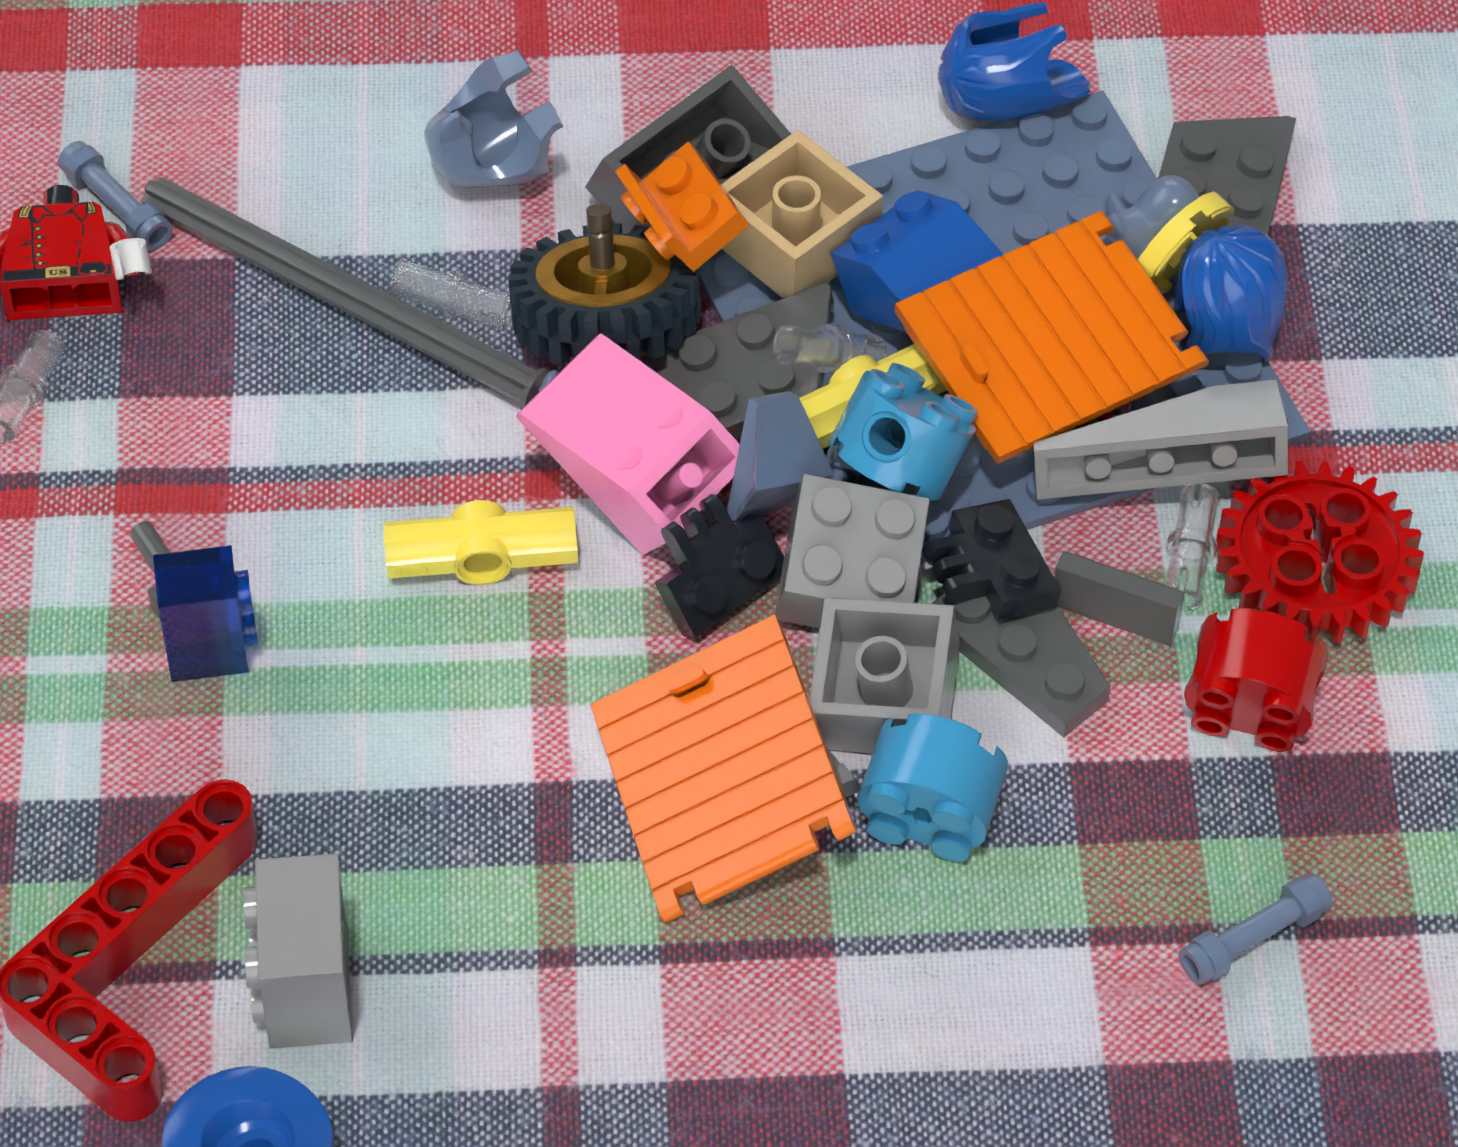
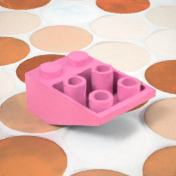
M602 333L597 335L515 415L642 555L666 543L661 534L662 528L672 521L677 522L684 528L680 516L692 507L700 512V501L710 494L717 495L734 477L740 444L708 409Z

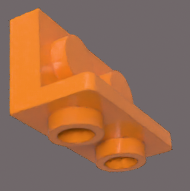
M689 142L684 144L643 180L625 163L615 171L627 189L620 196L623 203L639 222L644 225L649 221L651 227L644 232L650 243L667 261L676 254L693 272L750 225L702 155Z

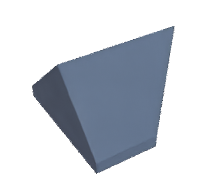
M786 391L749 398L727 512L733 521H740L749 514L762 516L773 514L793 502L803 474L828 479L834 476L833 470L797 394Z

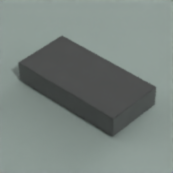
M1063 551L1056 566L1054 577L1061 589L1057 603L1061 609L1168 646L1172 645L1179 629L1184 592Z

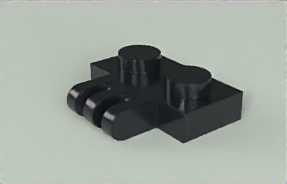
M714 494L708 495L699 503L705 518L693 507L680 516L687 534L675 521L661 529L662 537L678 566L654 584L683 637H698L780 577L782 572L784 555L763 516L749 514L734 525L724 504Z
M1010 499L952 510L948 526L952 536L933 539L926 543L922 549V554L927 563L933 565L932 572L936 580L943 584L942 591L949 602H960L986 596L998 619L1057 607L1061 589Z

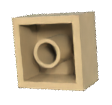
M797 130L722 183L750 224L725 245L722 250L779 296L786 298L829 282L837 276L830 253L849 240L856 229L870 224L882 216L883 195L800 130Z

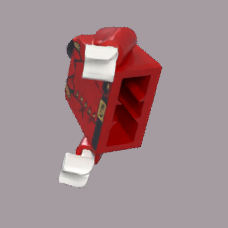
M55 185L46 189L43 195V205L21 206L13 213L10 229L0 233V290L7 321L123 313L118 280L124 279V275L134 276L140 272H145V275L152 274L146 241L141 238H131L117 223L105 222L101 205L96 202H79L78 192L73 187L67 185Z

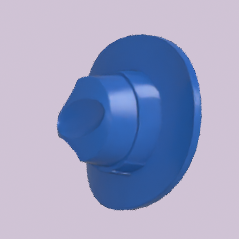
M243 1066L212 1074L189 1088L176 1101L167 1116L162 1135V1147H334V1130L324 1106L304 1084L277 1070L266 1067Z

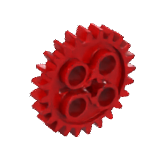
M1296 461L1293 476L1269 477L1268 484L1260 478L1249 479L1247 493L1237 490L1233 492L1230 508H1223L1219 529H1217L1214 551L1218 552L1216 572L1226 574L1225 593L1241 592L1238 609H1254L1259 607L1263 611L1274 612L1294 619L1308 627L1306 636L1308 641L1313 644L1317 640L1320 630H1328L1336 644L1342 643L1344 629L1350 627L1363 639L1367 637L1370 621L1386 628L1389 626L1392 610L1403 613L1406 609L1409 594H1415L1424 551L1418 549L1422 535L1421 530L1410 528L1413 512L1411 509L1394 511L1398 496L1395 491L1380 496L1376 495L1375 489L1378 478L1373 476L1361 485L1353 482L1354 467L1348 466L1341 476L1337 477L1331 475L1328 461H1322L1317 474H1309L1303 462ZM1307 509L1311 510L1314 514L1316 522L1315 540L1311 539L1313 520ZM1322 562L1327 563L1324 573V582L1325 585L1328 587V591L1330 594L1324 591L1323 584L1321 581Z

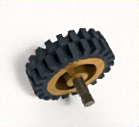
M594 204L586 209L587 225L582 226L583 236L576 237L570 229L558 232V243L548 237H544L536 241L537 250L527 247L520 253L521 261L514 260L510 267L511 274H508L514 335L518 334V342L523 347H531V354L541 358L550 353L551 363L563 365L569 358H575L600 333L639 361H641V356L647 354L655 360L665 356V345L674 350L684 344V336L691 337L696 332V323L700 324L701 303L698 269L693 272L676 254L667 261L644 234L647 230L646 226L634 225L629 234L623 233L622 224L612 223L611 208L605 204Z

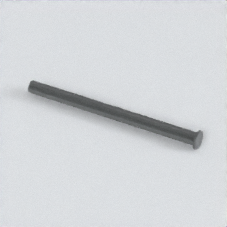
M158 177L155 181L150 180L144 188L145 193L142 198V204L146 202L153 203L164 213L167 220L519 402L521 410L539 393L543 379L551 372V370L545 367L535 370L163 177Z

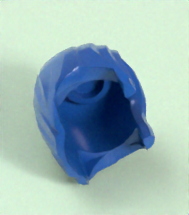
M1044 2L1027 4L1003 11L971 14L955 27L940 58L942 63L938 69L939 84L948 108L958 116L974 121H1005L1038 114L1082 99L1091 92L1090 82L1073 64L1064 60L1048 59L1053 47L1067 39L1066 30L1062 24L1052 25L1029 35L1019 37L1021 20L1048 13Z
M1221 226L1217 230L1209 229L1204 231L1200 237L1189 244L1188 250L1182 254L1175 293L1176 309L1187 314L1191 326L1187 349L1198 345L1205 355L1219 352L1257 353L1261 355L1262 362H1267L1272 358L1274 351L1273 343L1279 331L1285 310L1288 277L1283 253L1280 251V247L1268 235L1250 226Z

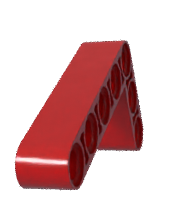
M221 779L212 781L200 788L0 969V1004L6 1026L12 1035L108 1115L119 1121L134 1122L145 1119L154 1113L161 1103L163 1090L153 1047L143 1036L98 1001L96 997L253 854L257 848L259 838L251 793L244 785L234 780ZM225 820H233V821H234V822H232V823H230V824H226V825H218V824H217V823H219V822H221V821H225ZM188 863L183 867L168 868L173 864ZM140 906L135 911L119 912L125 907ZM92 950L84 956H70L77 951ZM30 995H43L35 1001L20 1002V1000ZM82 1033L92 1034L83 1041H67L74 1035ZM124 1074H141L133 1081L125 1083L115 1081Z

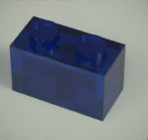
M232 545L153 555L158 611L171 682L249 673L246 647L259 646L256 619L252 603L248 570L235 571Z

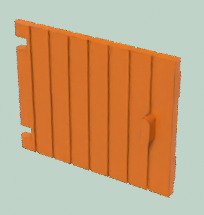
M1103 211L1094 213L1081 219L1079 222H1074L1055 231L1053 234L1050 233L1030 242L1028 245H1023L1004 254L1002 257L992 259L977 266L975 269H970L950 278L948 281L946 280L930 287L922 293L919 292L895 303L894 312L904 325L903 328L920 353L924 355L949 394L967 401L978 410V414L973 421L976 428L975 435L984 448L988 450L996 464L1022 453V451L1033 448L1034 442L1072 430L1076 426L1089 422L1103 413L1106 414L1127 404L1129 401L1136 400L1209 364V360L1198 345L1180 352L1174 344L1186 337L1188 330L1125 241L1119 240L1105 246L1100 239L1101 236L1112 232L1114 229L1113 224Z
M775 614L590 704L659 914L665 923L685 914L679 896L695 889L700 903L705 905L819 851L820 847L815 832L830 825L838 841L858 832L783 627Z

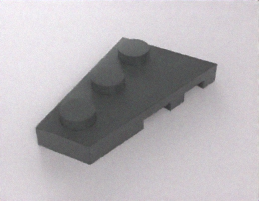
M942 594L931 603L954 606L960 640L959 652L1063 738L1108 701L1109 683L1058 604L1054 608L998 619L986 596L960 602H949L945 594Z

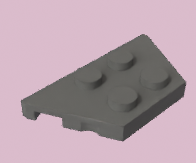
M1275 116L1174 122L1158 179L1169 175L1184 178L1195 188L1200 196L1215 191L1234 208V216L1227 219L1230 222L1229 226H1250L1268 235L1297 118Z
M828 282L703 328L696 331L691 337L684 336V344L676 350L665 345V356L653 360L647 354L641 356V362L708 409L735 439L742 436L749 398L786 391L797 394L800 398L822 388L821 370L822 366L826 363L829 343L827 338L829 313L833 312L834 308L831 287Z

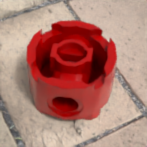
M1249 608L1231 609L1229 620L1220 621L1217 618L1218 612L1208 615L1200 627L1197 639L1196 664L1183 693L1186 706L1193 712L1191 725L1197 731L1206 735L1224 736L1229 733L1230 729L1255 735V742L1265 749L1276 752L1291 750L1295 738L1305 735L1313 724L1315 692L1325 674L1329 657L1327 644L1320 636L1318 642L1313 644L1306 639L1307 626L1294 619L1270 611Z

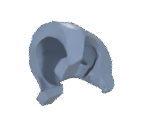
M518 50L491 57L479 65L454 98L426 125L424 139L434 168L451 187L469 189L527 184L549 172L548 153L550 139L555 131L564 126L550 101L528 112L523 117L514 107L506 92V87L534 72Z

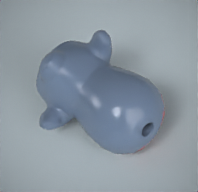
M1176 175L1163 176L1154 181L1130 208H1126L1119 195L1112 193L1106 199L1105 209L1114 229L1106 235L1112 243L1124 240L1138 260L1161 229L1188 204L1199 198L1200 195L1187 180Z

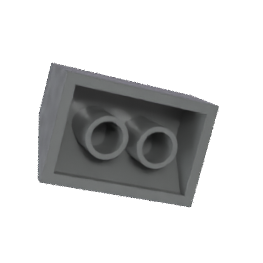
M730 65L602 158L585 188L599 204H605L611 208V218L616 224H622L624 233L629 234L634 225L646 226L649 229L651 227L649 221L644 225L639 222L620 198L627 189L615 171L624 163L643 180L661 163L689 142L702 155L722 184L790 136L791 133L735 67Z

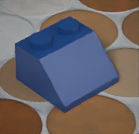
M920 190L900 197L895 202L894 207L872 223L856 229L849 240L830 253L851 314L906 332L903 328L904 325L894 312L895 303L919 292L922 293L930 287L946 280L948 281L950 278L970 269H975L981 264L1004 255L956 201Z

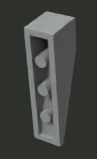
M1277 379L1211 386L1034 442L1036 498L1040 500L1288 475V424Z

